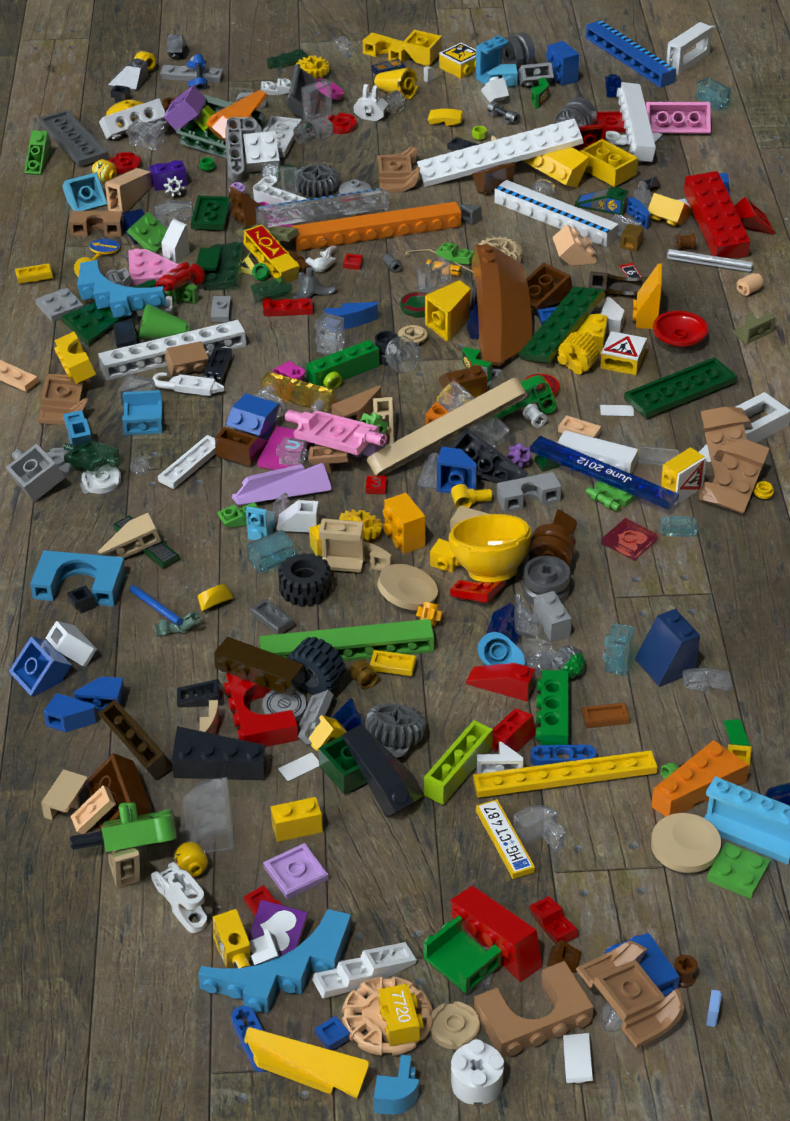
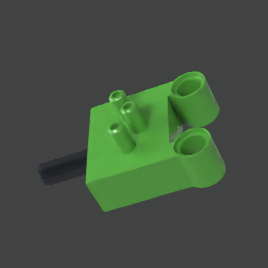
M135 802L121 803L119 805L121 819L103 822L102 830L71 836L70 846L72 850L105 844L106 852L174 840L177 837L173 810L138 815Z

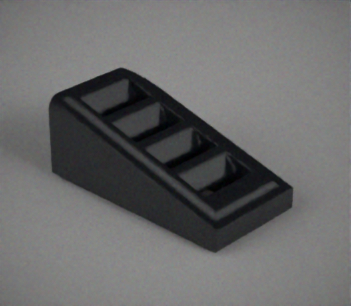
M219 679L177 688L178 707L209 706V700H218L219 706L224 705V688ZM185 694H189V698L185 699Z

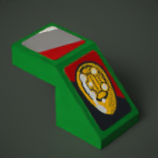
M545 77L539 78V86L531 87V103L535 109H538L549 99V84Z
M463 347L462 362L465 368L481 365L487 375V381H490L492 378V362L481 360V350Z

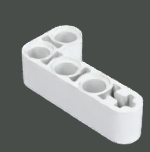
M266 176L253 186L254 200L258 203L263 201L272 205L307 199L278 189V180L275 176ZM309 201L272 206L279 213L298 220H306L310 217Z

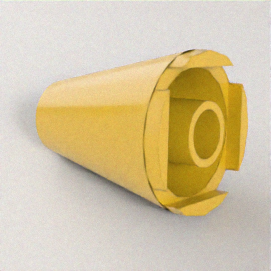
M412 68L378 73L374 79L378 89L388 93L394 91L393 95L403 99L413 98L418 89V86H416L418 76Z

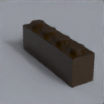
M228 636L214 652L215 669L277 691L280 694L292 697L305 680L304 664Z
M116 699L98 713L156 781L172 768V763Z

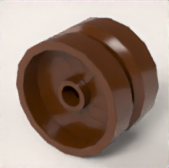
M544 524L537 527L531 536V544L526 555L527 563L539 556H553L565 561L570 567L576 547L573 534L568 529L556 524Z

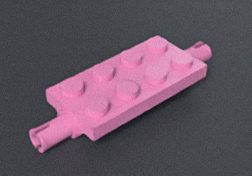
M289 409V412L285 414L287 422L299 424L298 428L294 431L296 439L359 455L369 443L384 446L387 441L386 434H381L378 426L317 410L313 413H301Z

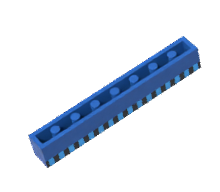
M602 20L586 25L587 40L658 87L662 88L675 83L676 68Z

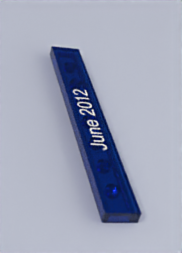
M539 436L530 446V451L667 510H670L679 498V494L543 436Z

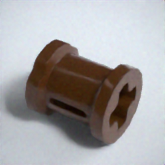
M694 233L686 236L676 235L677 250L689 247L695 249L696 237Z
M680 955L676 958L674 964L675 971L680 976L678 986L681 988L691 987L695 983L694 973L697 970V961L690 955Z

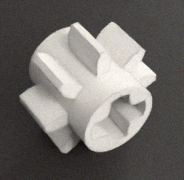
M176 176L172 180L167 178L168 184H164V187L168 188V190H166L165 194H172V198L176 194L181 196L180 190H184V187L180 185L183 181L176 180ZM173 184H176L177 188L175 190H172L171 186Z

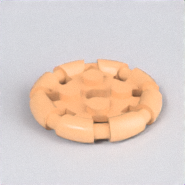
M394 976L392 979L376 977L359 984V988L356 991L352 990L349 993L342 1007L344 1017L341 1021L350 1032V1041L358 1043V1048L378 1056H382V1053H392V1056H396L413 1050L419 1041L390 1047L389 1043H382V1040L388 1042L385 1032V1026L387 1025L386 1021H383L378 1005V989L401 984L409 985L410 992L415 993L418 1008L415 1009L416 1013L421 1014L424 1029L420 1030L421 1042L428 1036L433 1023V1018L431 1017L433 1008L426 993L423 990H418L413 982ZM366 1029L369 1033L364 1036L362 1032Z

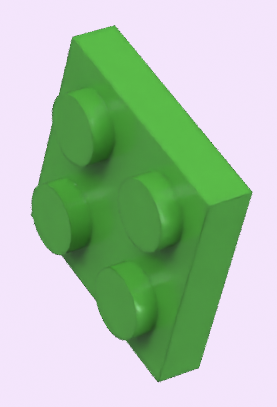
M148 211L128 229L127 233L144 249L156 253L162 247V241L168 229Z
M726 842L707 874V881L752 899L770 866V860Z

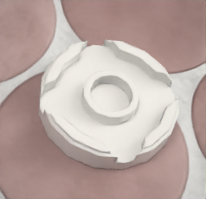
M107 463L92 465L82 474V485L91 493H108L115 490L121 483L119 469L115 466L111 467Z

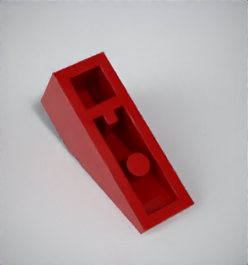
M517 663L475 666L472 668L466 684L528 702L535 687L536 669Z

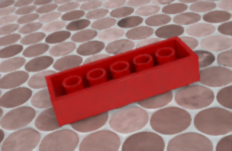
M714 171L686 176L683 191L712 256L729 259L747 257L751 241L719 172Z

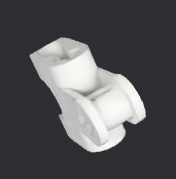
M175 862L168 864V869L161 873L157 871L152 873L151 877L156 889L169 901L173 914L190 933H197L205 929L207 926V916L200 906L205 902L204 892L187 871L181 870ZM195 914L200 921L192 923L189 921V917Z

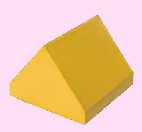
M728 744L727 750L748 763L750 769L751 746Z

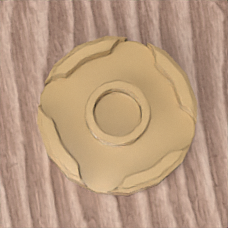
M443 1003L434 1009L431 1014L433 1023L430 1034L432 1039L442 1047L459 1049L463 1045L470 1043V1041L475 1040L479 1035L480 1021L477 1012L465 1003Z

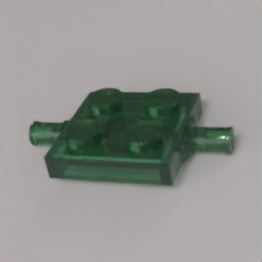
M88 440L80 445L70 443L64 445V450L69 451L64 455V462L75 467L95 472L104 465L119 466L120 461L116 459L120 456L119 449L92 440Z

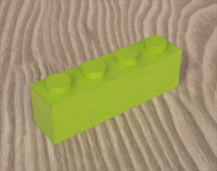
M473 720L424 776V796L444 805L477 766V754H487L491 750L493 729Z

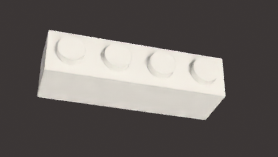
M564 430L556 445V451L560 455L559 460L589 467L591 464V468L596 463L595 468L597 470L606 472L607 469H611L613 471L612 474L617 475L619 473V476L625 475V477H630L637 465L638 449L566 430Z

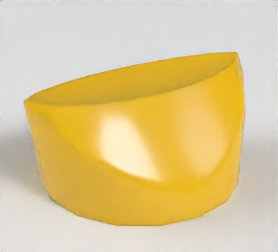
M223 583L200 593L197 598L201 610L204 611L232 600L234 596L227 584Z

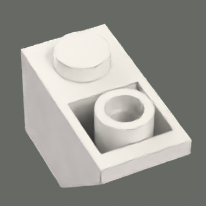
M493 77L481 89L489 102L503 101L509 96L505 78Z
M607 297L605 304L602 303L600 308V314L608 316L607 333L610 334L611 331L621 333L624 323V309L611 297Z
M296 501L279 514L277 531L309 532V527L316 526L319 523L318 501Z
M56 621L46 637L48 642L58 652L84 667L87 666L97 650L75 625Z

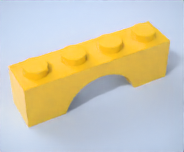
M75 332L54 340L57 345L54 349L69 379L73 378L77 384L96 375Z

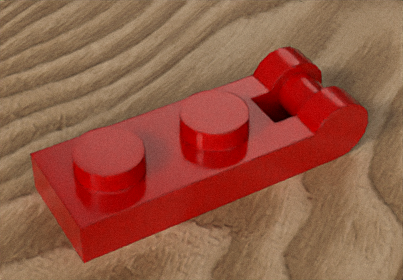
M265 298L262 301L263 315L266 317L313 315L312 298L282 300Z

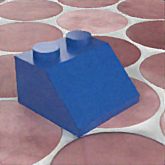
M245 393L232 406L226 425L234 430L268 440L280 404Z
M441 447L437 460V492L451 494V489L458 484H464L468 489L473 488L476 490L477 464L462 449Z
M31 636L10 668L9 673L30 696L34 697L61 683L72 665L47 640Z

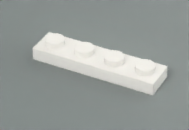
M209 435L205 436L158 475V481L170 488H176L216 454L215 438Z

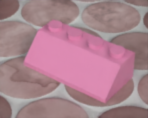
M646 102V110L652 133H711L710 102Z

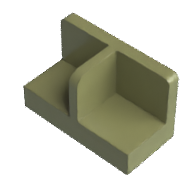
M747 314L745 325L733 330V335L746 344L774 332L776 317L769 314L757 319L752 314Z

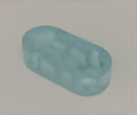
M665 516L659 521V531L664 536L691 537L698 532V524L695 518L689 516Z

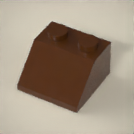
M515 162L500 164L472 173L477 193L483 192L488 194L494 192L493 189L506 180L513 182Z
M481 365L455 370L439 377V382L451 402L480 396L487 392V375Z

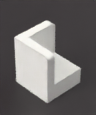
M269 929L263 930L265 935L249 941L254 965H260L280 957L273 935Z

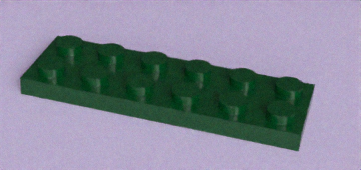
M573 287L518 353L520 359L550 363L558 354L559 346L571 333L576 332L605 296L604 289Z
M713 357L624 393V399L643 417L649 418L736 383L738 376L717 358Z

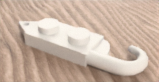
M164 372L157 373L152 378V382L156 387L171 389L175 392L211 396L212 393L224 391V386L215 382V379L179 374V376L173 377L169 382L158 380L160 377L168 375Z

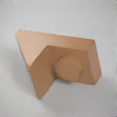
M326 446L310 447L308 460L314 466L323 463L326 472L332 475L333 464L348 462L349 453Z

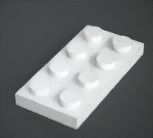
M270 116L262 132H276L279 158H285L301 127L299 124L301 119Z

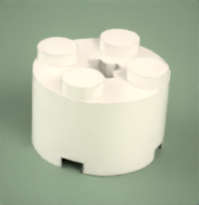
M478 1039L463 1045L454 1053L451 1060V1085L457 1098L467 1104L474 1105V1102L488 1104L499 1096L502 1091L504 1060L500 1053L494 1047Z

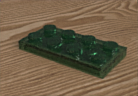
M243 242L211 245L210 248H220L221 253L217 270L205 271V280L202 284L204 291L238 287L245 245Z

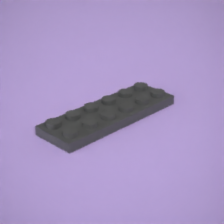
M68 110L38 118L39 124L44 130L48 131V134L79 167L109 157L108 151Z

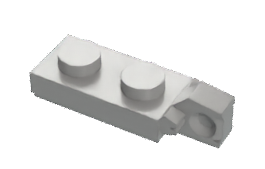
M330 690L311 696L299 723L301 730L298 737L302 739L305 745L312 743L308 738L320 724V716H325L330 707V702L334 696Z

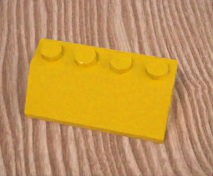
M573 147L522 161L567 186L577 188L591 157Z

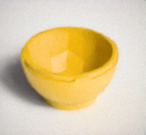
M485 514L474 516L454 525L449 534L450 548L457 561L468 571V575L472 579L482 582L504 581L516 575L518 566L527 555L531 544V528L526 521L512 515Z

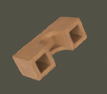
M72 211L69 220L71 236H88L91 230L102 229L104 230L105 237H121L124 227L122 211Z

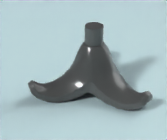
M308 267L306 268V275L303 272L298 274L300 289L293 299H308L314 293L330 295L336 291V286L326 287L319 283L313 274V268Z

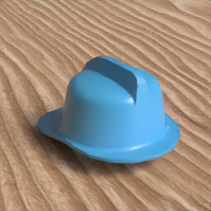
M499 632L487 633L479 641L478 654L486 665L508 663L525 665L522 651L504 634Z

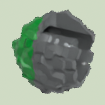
M562 646L552 655L554 658L552 661L553 669L568 671V679L580 676L585 670L583 652L574 646Z

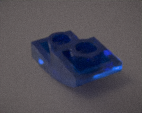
M616 74L605 76L606 97H617V90L621 88L620 76Z

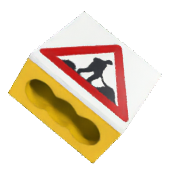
M611 331L601 353L600 368L637 375L645 356L647 338Z
M690 447L664 463L660 495L677 505L699 491L704 483L707 458Z

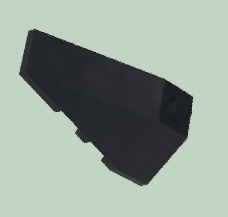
M468 428L450 446V448L462 449L477 464V476L500 483L525 478L528 475L526 471Z

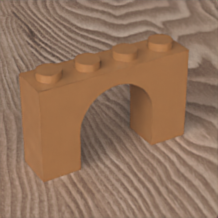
M565 961L542 970L541 985L555 1007L545 1017L526 1019L516 1015L508 1007L498 988L474 996V1010L477 1012L478 1019L502 1058L509 1055H517L521 1050L531 1046H539L548 1039L561 1037L568 1031L583 1028L592 1022L594 1006Z

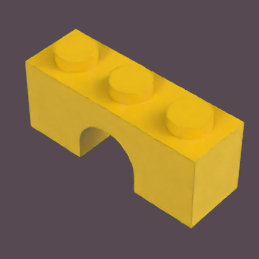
M371 33L363 39V54L377 57L379 54L385 53L388 54V61L398 60L401 64L411 57L402 47L403 41L376 33Z

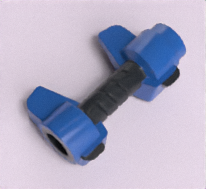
M196 54L193 61L187 62V68L196 70L197 74L196 79L188 81L189 88L194 85L197 89H204L208 84V80L203 77L206 60H204L201 54Z

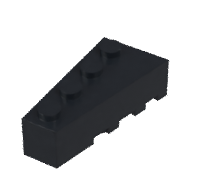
M177 726L172 754L174 778L265 781L267 765L265 745Z

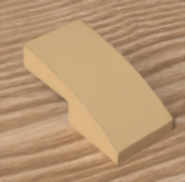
M364 541V562L371 563V569L382 571L385 567L391 565L390 553Z
M209 700V717H200L199 731L216 734L219 724L218 700Z

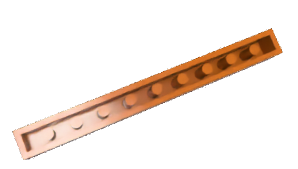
M456 202L294 225L291 227L298 228L299 234L292 241L296 251L461 227V211Z

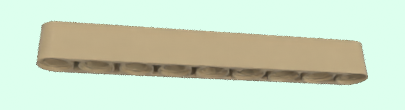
M516 377L377 451L369 456L366 461L375 476H384L461 434L466 428L470 429L524 399L527 393Z

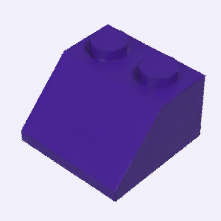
M175 160L164 164L157 163L149 167L148 171L151 172L152 185L155 191L168 189L164 187V184H168L167 178L172 180L175 176L176 180L183 181L180 186H187L186 168L182 160ZM176 184L171 186L172 188H177Z

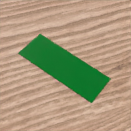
M741 719L723 721L731 745L750 746Z

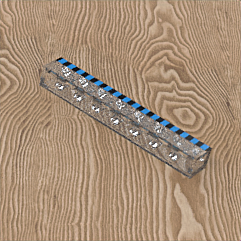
M376 188L255 207L256 222L258 225L262 224L267 228L389 208L388 191Z

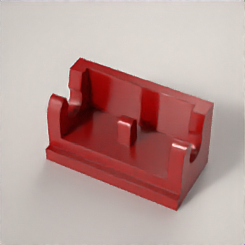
M517 708L510 712L493 728V750L497 752L499 750V742H502L517 753L536 735L533 715Z

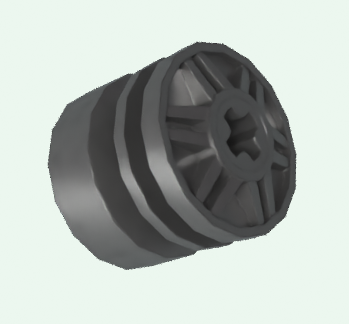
M581 97L574 98L558 112L555 117V124L575 118L578 127L594 125L597 120L596 109L587 99Z

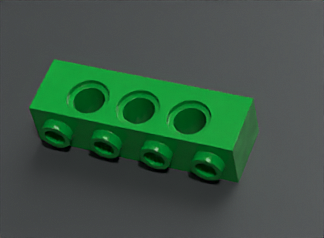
M542 670L541 679L537 678V692H541V695L537 694L536 708H541V711H536V724H540V727H536V741H540V745H568V671Z

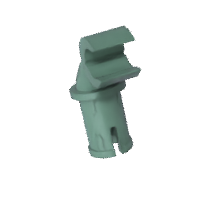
M196 611L190 612L182 618L183 624L181 626H177L173 622L169 623L168 620H159L160 624H154L156 635L166 636L170 633H187L192 626L200 623L201 619H197L200 618V615Z

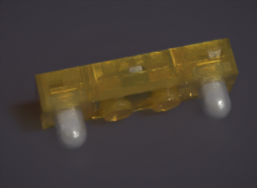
M267 372L261 379V397L263 399L272 397L310 408L312 412L317 410L325 413H330L332 404H335V390L272 372Z

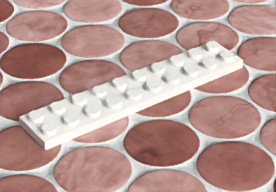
M574 118L418 161L417 164L418 167H421L420 174L424 187L471 175L472 173L500 164L518 162L583 144V138Z

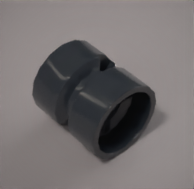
M392 331L377 333L375 345L379 348V364L393 365L399 360L398 335ZM390 344H393L396 347V352L394 354H390L388 352V346Z

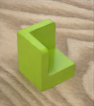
M207 105L200 112V116L194 121L205 131L208 128L206 125L208 119L216 113Z

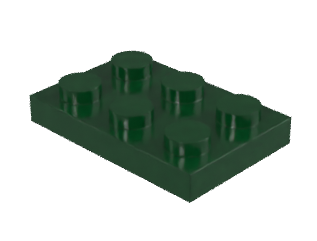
M198 195L190 222L191 229L224 230L231 205L229 196Z

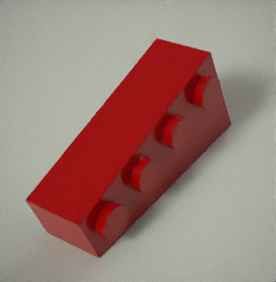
M473 885L450 900L453 919L457 916L462 917V927L486 950L494 944L502 950L501 965L519 982H522L542 968L537 930Z

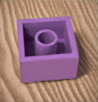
M193 85L171 102L164 115V119L176 131L178 127L184 129L190 123V120H196L200 116L199 112L205 107L206 98Z

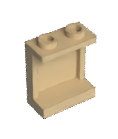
M322 519L319 539H322V557L328 561L330 570L361 572L364 562L363 522Z

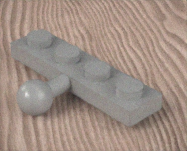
M163 65L160 78L191 81L197 78L196 70L187 68V66ZM205 68L203 70V77L208 82H221L223 69Z

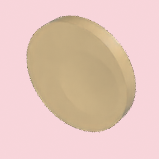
M392 564L385 567L381 571L377 582L379 591L388 601L409 610H417L418 606L423 607L424 602L434 603L438 594L435 581L427 573L406 564Z
M677 813L664 817L655 825L651 837V848L657 860L664 866L679 872L693 873L705 870L715 863L720 853L721 838L715 826L705 818L689 813Z

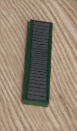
M129 515L114 523V530L118 532L126 523L134 518ZM163 541L141 550L142 553L162 569L179 560V554Z

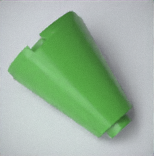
M147 304L142 317L143 322L140 327L139 339L156 340L189 332L190 326H187V321L151 304Z

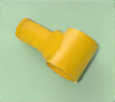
M458 484L451 489V495L457 509L459 506L470 508L475 502L492 501L491 489H468L464 484Z

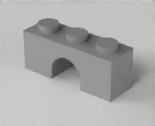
M554 472L497 483L496 499L503 512L508 513L522 510L523 499L527 497L538 499L541 505L560 502L561 485Z

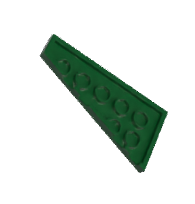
M154 279L147 280L133 287L153 288L156 287L157 281ZM96 302L62 315V322L90 347L95 339H101L105 336L104 333L106 331L113 330L114 323L125 321L131 315L114 318L111 307L97 309Z

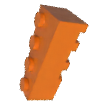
M713 740L653 788L651 807L665 817L684 813L694 808V805L703 801L705 803L709 801L706 790L715 776L739 786L747 782L749 764Z

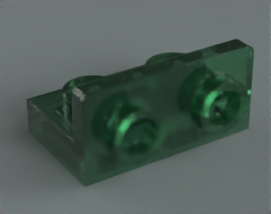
M284 277L250 286L255 303L263 301L265 298H274L288 294L293 290L292 284H286Z

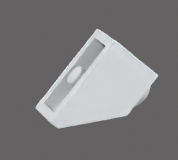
M173 219L162 241V251L164 258L175 263L189 255L190 252L187 225Z

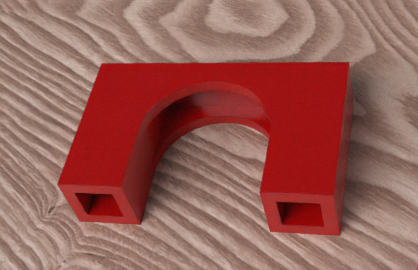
M226 673L227 682L223 683L226 696H230L228 698L229 710L235 713L232 714L234 727H239V730H237L239 740L263 744L265 747L298 741L297 723L293 710L272 714H257L247 708L251 702L264 698L266 694L272 691L271 689Z

